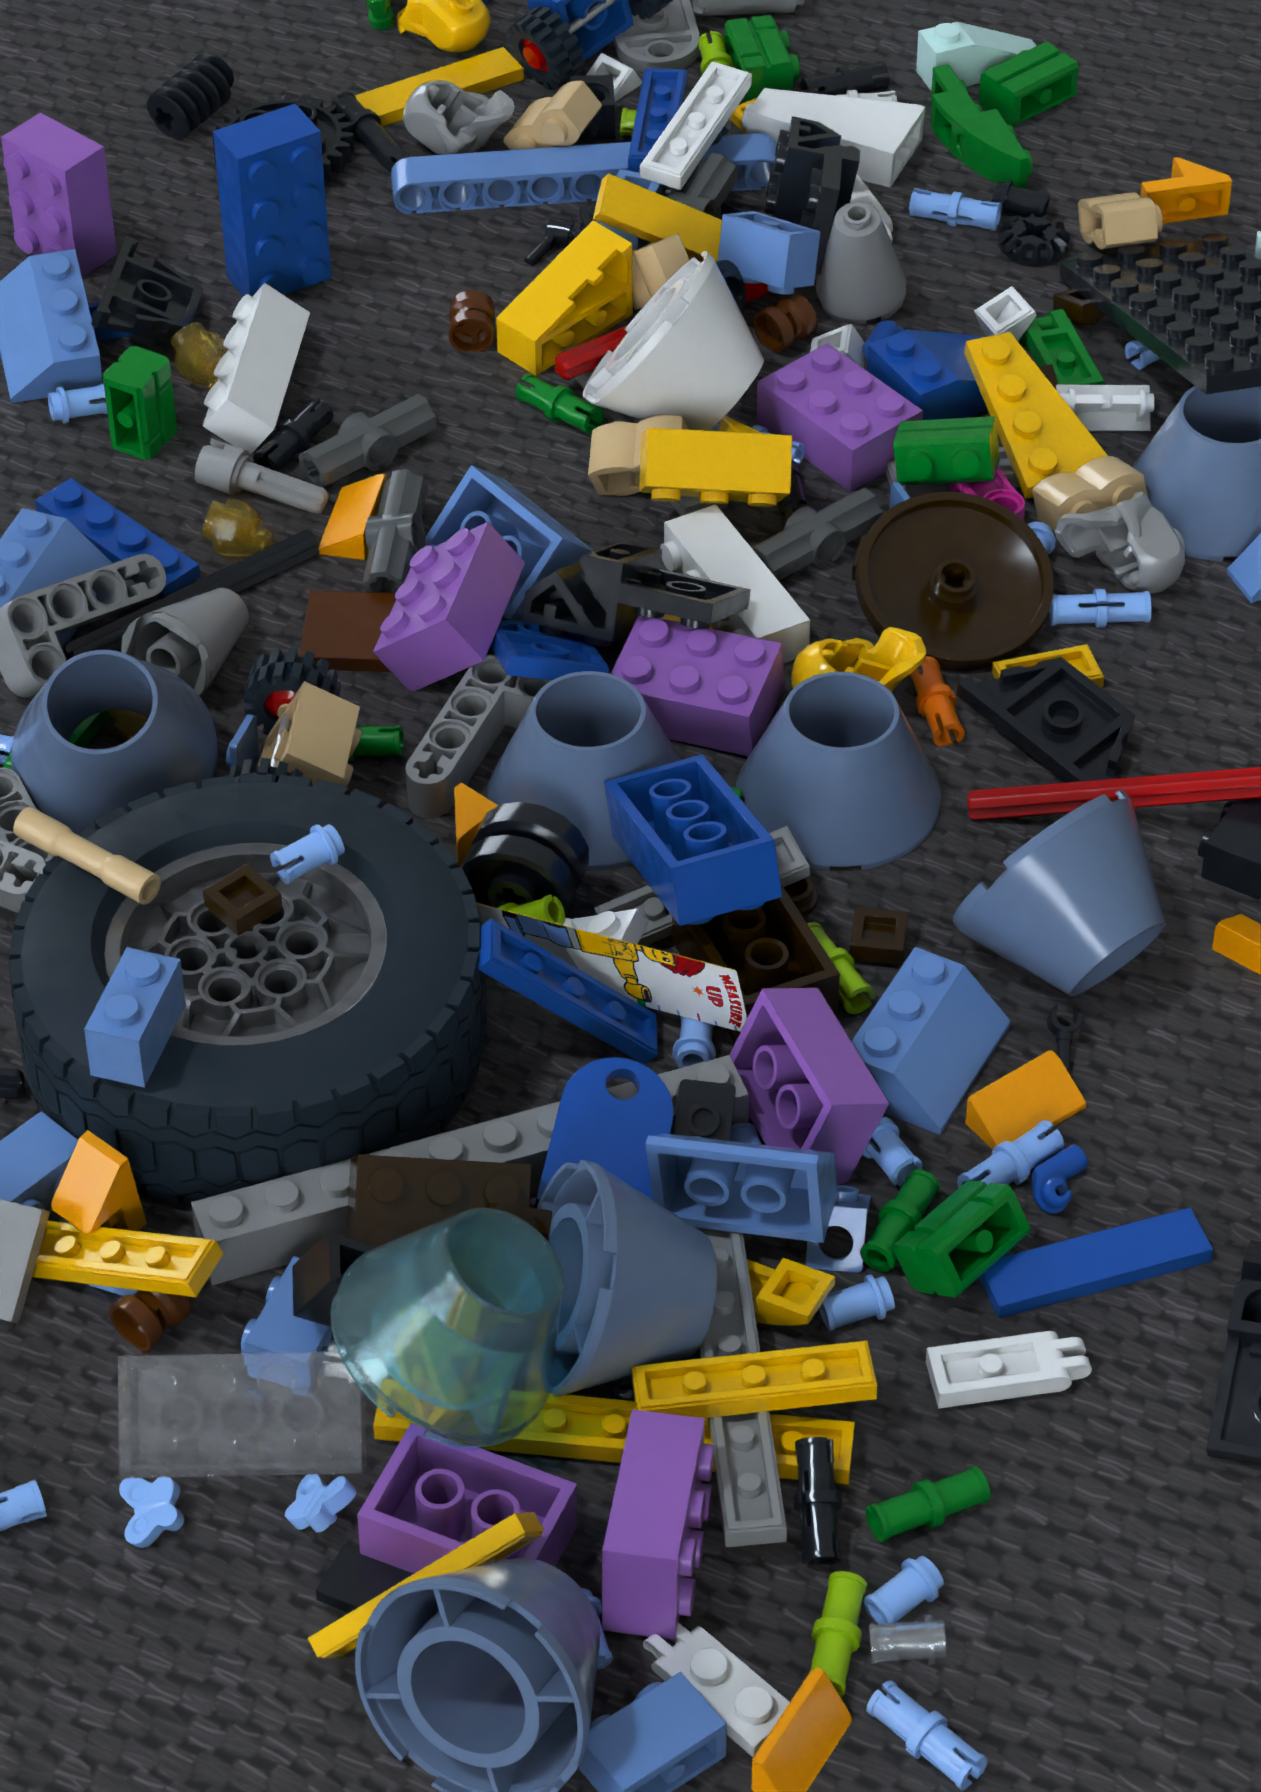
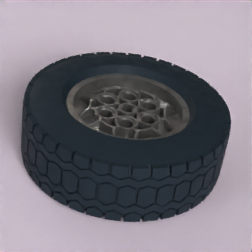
M273 774L241 775L240 783L234 782V776L201 780L202 788L197 789L195 782L163 789L164 798L161 799L158 793L155 792L127 804L128 812L120 807L95 821V829L88 826L78 834L110 853L122 855L159 875L161 879L159 892L149 904L142 905L105 885L97 876L60 856H54L44 866L43 874H38L26 893L25 901H22L14 923V930H12L9 954L11 996L26 1078L40 1111L77 1140L89 1130L128 1158L139 1195L142 1196L147 1191L149 1199L178 1207L181 1206L185 1198L187 1208L192 1209L191 1202L347 1160L358 1154L365 1155L438 1135L440 1129L444 1130L459 1111L461 1103L465 1102L476 1079V1074H478L487 1027L485 973L478 970L480 927L482 925L475 896L462 867H459L458 861L443 842L439 843L436 835L418 820L414 822L413 817L390 803L383 806V801L380 798L354 789L349 794L348 786L319 779L314 787L311 778L280 775L278 782L275 783ZM316 824L321 827L327 824L332 825L340 835L345 848V852L338 856V862L332 866L325 863L298 877L288 885L282 882L276 872L293 864L295 859L285 865L280 864L273 867L270 854L309 835L310 828ZM248 864L281 893L283 909L238 936L204 905L203 890L243 865ZM126 947L181 959L186 1006L145 1088L90 1075L84 1028Z

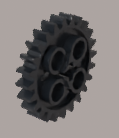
M286 93L283 99L278 101L272 95H267V102L260 103L253 98L250 99V108L236 105V114L225 113L224 122L216 123V130L296 104L321 131L325 181H332V172L343 173V163H351V153H354L352 123L347 122V114H337L336 105L324 108L323 99L321 98L312 103L307 102V95H302L297 101L291 100L289 93ZM213 138L214 159H215V163H216L215 148H214V138Z

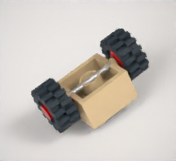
M288 647L287 655H283L281 649L278 648L271 651L270 657L264 653L258 658V662L254 663L251 668L243 703H245V714L256 716L257 727L264 724L262 733L267 735V737L262 742L257 765H255L253 759L244 760L242 768L235 764L231 767L230 773H226L224 777L234 776V782L240 783L241 775L273 774L275 783L278 782L280 775L311 778L313 787L318 779L344 786L348 785L353 773V766L347 764L348 759L354 753L361 737V730L356 728L360 706L339 697L341 682H337L338 673L335 669L327 671L329 666L327 660L321 658L316 663L313 661L315 653L306 650L304 657L297 656V648Z

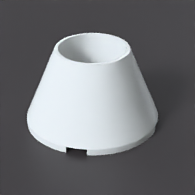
M706 251L701 253V256L704 258L702 263L693 257L684 264L652 296L624 329L628 332L614 352L607 351L589 378L583 391V397L588 402L640 420L659 414L682 416L689 430L704 431L711 430L738 402L758 375L764 363V358L714 258Z

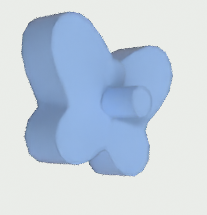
M314 1472L309 1473L298 1485L296 1500L289 1505L284 1516L297 1530L311 1526L315 1532L320 1533L337 1520L336 1513L354 1499L356 1488L344 1476L337 1477L327 1485L318 1474Z
M132 1476L127 1477L121 1482L119 1492L122 1498L134 1508L135 1513L125 1529L124 1536L129 1543L139 1548L147 1547L164 1530L167 1529L173 1532L182 1527L184 1516L175 1507V1503L180 1495V1485L170 1477L162 1476L153 1483H150L142 1478Z

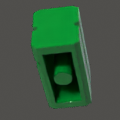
M771 15L752 17L750 21H747L746 18L727 20L726 24H724L726 52L733 59L736 69L752 73L751 87L743 97V101L747 102L757 98L764 88L793 91V80L799 79L800 68L797 55L789 54L790 46L787 31H779Z
M1047 41L1030 50H1023L1017 56L997 66H990L980 75L979 104L987 111L997 109L1006 124L1014 127L1077 94L1078 63L1067 54H1060V50Z
M130 346L118 358L119 362H114L102 374L111 446L115 450L137 458L151 460L162 449V443L166 444L178 432L173 385L170 379V360L164 355L138 346Z
M995 416L900 421L893 441L897 482L901 485H919L920 481H924L925 484L994 481L996 469L1000 461Z
M967 1180L915 1225L914 1231H908L893 1244V1251L910 1286L915 1290L926 1294H934L936 1292L939 1296L956 1298L1030 1232L1031 1227L1014 1190L1008 1184L990 1183L987 1185L985 1182Z

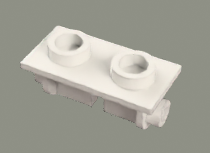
M1056 385L1057 392L1088 431H1151L1150 412L1154 411V394L1150 393V385Z

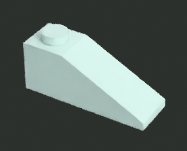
M961 22L942 23L936 27L918 31L916 72L932 91L933 67L949 64L958 79L963 80L967 87L979 84L980 75L990 66H997L1017 56L1021 51L1030 50L1037 45L1032 39Z

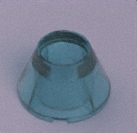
M493 1208L466 1210L372 1248L363 1253L350 1265L344 1273L337 1294L332 1300L331 1324L336 1347L349 1374L360 1389L388 1416L392 1417L397 1411L411 1421L427 1428L423 1436L450 1445L483 1447L503 1443L516 1437L530 1426L548 1399L564 1292L563 1269L557 1254L541 1233L521 1218Z

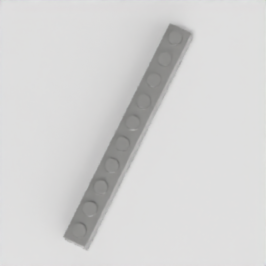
M730 1055L657 1074L668 1088L673 1102V1121L670 1134H674L679 1085L683 1079L734 1085L736 1097L732 1126L738 1123H748L749 1093ZM632 1082L607 1088L613 1097L620 1100L630 1099L637 1094V1088ZM560 1101L365 1155L531 1164L530 1196H534L538 1193ZM351 1158L191 1202L196 1238L216 1240L224 1253L209 1276L211 1284L215 1285L287 1265L293 1256L301 1258L329 1231L346 1236Z

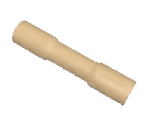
M26 807L17 816L13 831L19 838L53 856L64 858L97 876L105 885L142 905L149 904L158 894L161 885L159 875L122 855H114L73 833L68 826L33 807Z

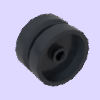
M514 802L501 804L488 811L478 827L471 843L472 847L462 864V869L472 887L476 903L494 908H499L501 905L515 903L519 906L542 899L547 895H552V897L556 896L562 903L566 918L576 897V890L582 882L589 864V847L581 831L565 816L542 805Z

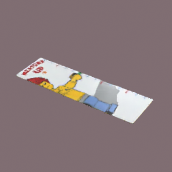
M476 903L481 925L490 918L499 922L641 1006L741 1032L747 1020L738 974L734 969Z

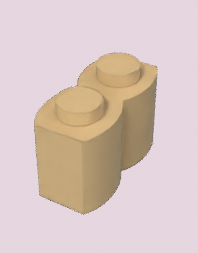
M584 81L569 82L560 87L553 97H544L530 104L507 133L503 142L509 150L571 146L578 140L600 111L602 104Z
M1136 192L1086 198L1078 202L1079 225L1082 237L1087 244L1095 243L1099 249L1155 242L1158 239V232H1161L1163 228V217L1159 205H1155L1149 197L1140 198Z
M679 233L632 251L633 307L635 310L644 307L652 296L689 261Z
M659 414L644 419L639 423L614 421L592 430L588 477L597 494L628 496L639 492L641 434L647 427L689 430L683 417Z
M1113 456L1093 459L1081 466L1075 473L1063 472L1051 475L1040 481L1032 489L1038 520L1050 526L1054 531L1057 521L1064 514H1084L1109 506H1116L1118 502L1131 500L1134 494L1142 491L1147 496L1144 474Z

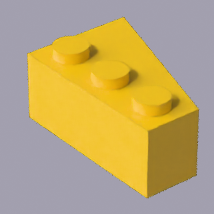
M593 220L496 317L497 352L537 376L555 364V357L561 353V350L593 340L633 315L632 243Z
M647 427L641 434L639 492L652 493L651 500L661 502H677L681 500V496L700 498L699 502L704 504H728L729 501L746 502L749 506H776L779 501L790 494L792 435Z

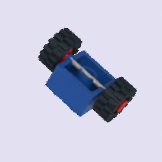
M527 0L530 11L510 25V28L507 30V33L510 35L507 37L508 44L514 46L510 51L513 56H518L519 61L517 62L526 68V75L530 79L535 77V82L539 85L544 84L547 90L552 88L554 90L570 79V76L578 73L583 68L584 62L612 42L615 36L624 33L634 25L632 15H639L640 19H649L673 0Z

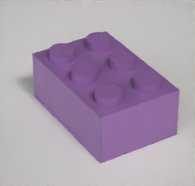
M42 113L35 115L1 137L4 154L3 164L7 175L9 204L12 210L16 245L24 253H32L33 255L75 249L82 277L116 256L117 250L104 146Z
M828 343L757 381L756 423L766 427L771 434L792 435L793 441L803 443V458L850 492L884 474L886 462L895 461L893 441L900 421L922 420L923 410Z
M489 522L471 530L467 528L461 529L448 541L435 547L431 545L423 547L410 560L409 565L411 568L405 582L395 593L396 602L390 615L383 621L380 627L382 633L373 653L409 691L419 690L484 661L525 562Z
M638 615L611 672L612 675L618 676L636 687L668 739L744 756L750 755L765 732L786 685L782 643L710 628H692L684 626L680 622Z
M762 988L730 1053V1057L749 1093V1117L766 1145L835 1153L837 1185L846 1183L856 1168L889 1102L818 988Z
M632 1409L602 1550L603 1631L641 1636L657 1634L664 1639L676 1640L680 1615L691 1616L696 1580L687 1577H692L694 1568H700L705 1533L704 1531H698L697 1528L701 1529L703 1521H709L713 1500V1485L703 1484V1481L711 1480L715 1449L714 1445L704 1443L705 1418Z
M411 1423L357 1514L360 1554L408 1572L416 1573L512 1514L535 1512L544 1529L543 1536L503 1560L531 1558L546 1562L555 1567L577 1527V1484Z

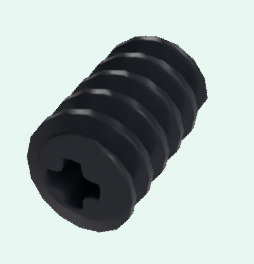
M210 52L201 53L195 57L193 61L184 66L182 70L173 75L172 78L149 96L147 110L157 128L165 135L176 140H182L187 137L189 132H192L199 126V123H203L210 115L219 110L220 106H223L230 100V88L234 83L233 70L222 58Z

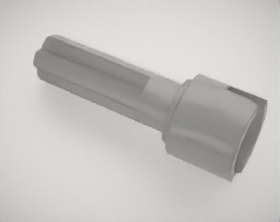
M211 438V445L203 446L195 467L196 483L230 495H234L236 492L244 489L316 514H321L326 507L329 494L323 487L252 463L249 452L244 449Z

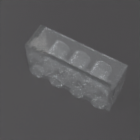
M365 1349L126 1354L118 1356L119 1478L363 1473L367 1469Z

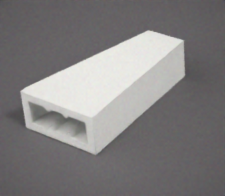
M764 88L755 102H750L746 106L742 117V127L746 129V134H767L773 137L777 143L780 129L789 131L792 116L818 121L842 136L840 145L844 147L854 146L860 149V162L857 174L863 181L891 187L922 141L925 106Z

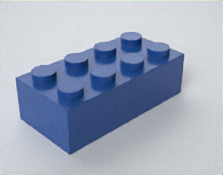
M296 104L213 131L226 271L230 282L243 297L246 294L253 297L264 283L284 295L331 278L321 131Z
M703 754L604 781L613 838L679 926L704 924L711 921L714 916L738 909L753 910L761 907L766 901L782 897L773 837Z

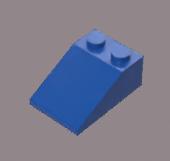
M907 329L868 344L867 371L923 410L922 420L966 418L987 409L964 354L966 341L982 338V336Z

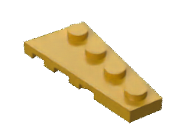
M1011 332L966 341L965 357L990 416H995L997 433L1025 499L1033 498L1032 489L1043 479L1057 473H1075L1087 462L1099 457L1108 456Z

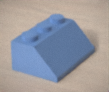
M75 249L31 255L0 281V355L11 403L46 398L48 393L56 392V388L61 386L66 391L102 384L100 353L94 328L91 325L92 319Z
M473 465L470 466L425 537V546L431 545L435 547L448 541L461 529L467 528L471 530L489 522L525 562L504 612V615L510 620H517L522 617L525 592L556 570L579 563L580 558L584 554L594 551L505 479Z
M22 508L0 539V606L18 596L112 564V562L67 518ZM93 590L94 596L96 597V599H98V595ZM53 604L54 610L60 616L58 608ZM12 617L13 624L18 630H20L19 624L17 623L16 619ZM77 628L56 635L62 650Z
M914 947L851 1042L889 1102L885 1113L941 1135L1006 1034L1011 1021L965 965Z
M674 1134L648 1135L645 1145L652 1199L690 1225L697 1228L824 1243L838 1193L835 1153L717 1140L698 1136L691 1137Z

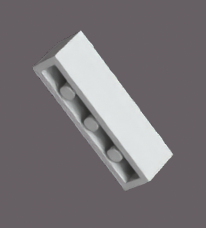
M266 283L261 286L253 297L246 294L235 308L233 318L237 322L231 328L223 343V346L228 350L214 370V375L218 377V380L204 400V405L209 408L203 427L231 445L248 451L249 454H252L275 429L310 315L309 311Z
M716 504L664 522V543L661 544L660 549H662L663 563L669 571L675 570L677 573L751 589L748 609L731 615L729 620L712 623L716 630L722 629L729 633L782 643L784 663L794 660L797 654L809 645L810 619Z

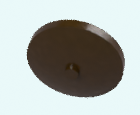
M961 492L922 494L909 498L890 508L873 524L867 533L860 550L855 574L857 597L861 609L874 631L881 636L885 629L892 627L916 633L922 638L926 648V656L937 659L940 669L951 671L988 668L993 666V662L1011 659L1022 652L1035 639L1043 627L1050 609L1054 590L1053 571L1049 556L1042 542L1029 525L1015 513L994 501Z

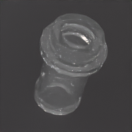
M925 1614V1621L875 1625V1623L869 1624L872 1664L879 1661L928 1659L929 1665H935V1658L947 1657L944 1619L931 1620V1614Z

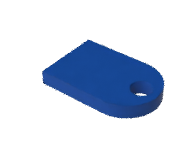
M521 620L500 621L490 645V649L507 675L554 680L560 676L575 672H609L606 662L593 645L584 642L583 635L568 632V635L565 636L549 635L540 632L538 624Z
M610 1057L592 1061L572 1075L561 1096L534 1207L537 1208L545 1188L559 1168L567 1162L579 1164L580 1159L597 1163L652 1199L645 1143L648 1135L670 1134L673 1121L671 1095L665 1083L654 1071L631 1059ZM614 1078H626L636 1086L637 1094L630 1099L620 1100L608 1092L606 1084Z

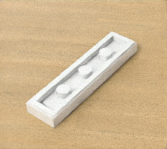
M711 62L640 164V178L681 190L751 87L752 73Z

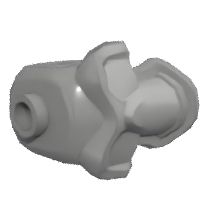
M436 80L423 83L411 93L403 111V122L406 130L414 138L437 155L475 153L481 147L487 146L491 134L503 122L512 117L515 107L513 100L501 90L495 92L491 99L483 94L465 92L451 82Z
M1142 491L1135 493L1131 500L1118 502L1116 506H1109L1084 514H1064L1057 521L1054 531L1057 540L1072 557H1082L1096 551V556L1099 560L1114 571L1115 577L1121 584L1136 593L1149 591L1150 594L1164 591L1178 580L1185 564V542L1182 535L1177 529L1172 528L1163 512L1153 507L1148 497Z

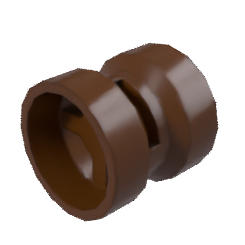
M466 290L458 293L450 303L449 341L459 352H485L491 347L494 341L493 322L495 320V304L491 297L477 290Z
M793 293L780 300L777 307L770 306L758 312L754 317L753 326L759 342L778 354L791 347L794 339L801 341L814 334L818 327V320L811 303L801 294Z
M138 1290L134 1295H124L109 1309V1315L119 1334L144 1352L149 1351L162 1339L163 1330L166 1327L178 1326L190 1315L191 1304L187 1296Z

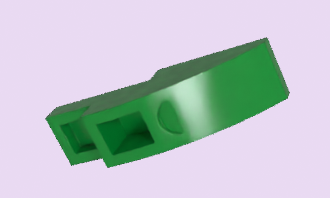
M949 64L933 67L930 128L940 142L966 166L997 184L998 181L1006 183L1010 179L1013 180L1015 186L1027 188L1028 175L1032 174L1033 170L1032 159L1029 151L1023 149L1016 139L1013 127L1010 124H1006L997 109L982 111L981 106L978 103L975 104L969 96L965 82L958 79Z

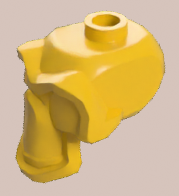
M407 0V6L397 14V26L400 34L410 31L427 37L437 48L451 53H461L474 49L487 35L491 24L489 10L482 0Z
M888 627L882 632L875 646L869 640L861 638L846 641L837 639L817 641L806 646L797 654L791 669L792 687L795 688L802 681L815 675L828 672H852L875 679L892 693L905 677L910 675L924 662L926 648L922 638L916 633Z

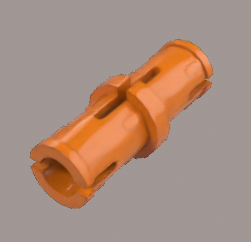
M926 656L921 664L923 674L920 675L917 668L909 675L918 695L916 697V707L919 714H922V717L926 716L935 745L938 747L954 745L949 733L951 729L955 739L960 743L965 736V730L955 710L957 704L954 691L945 684L937 659Z

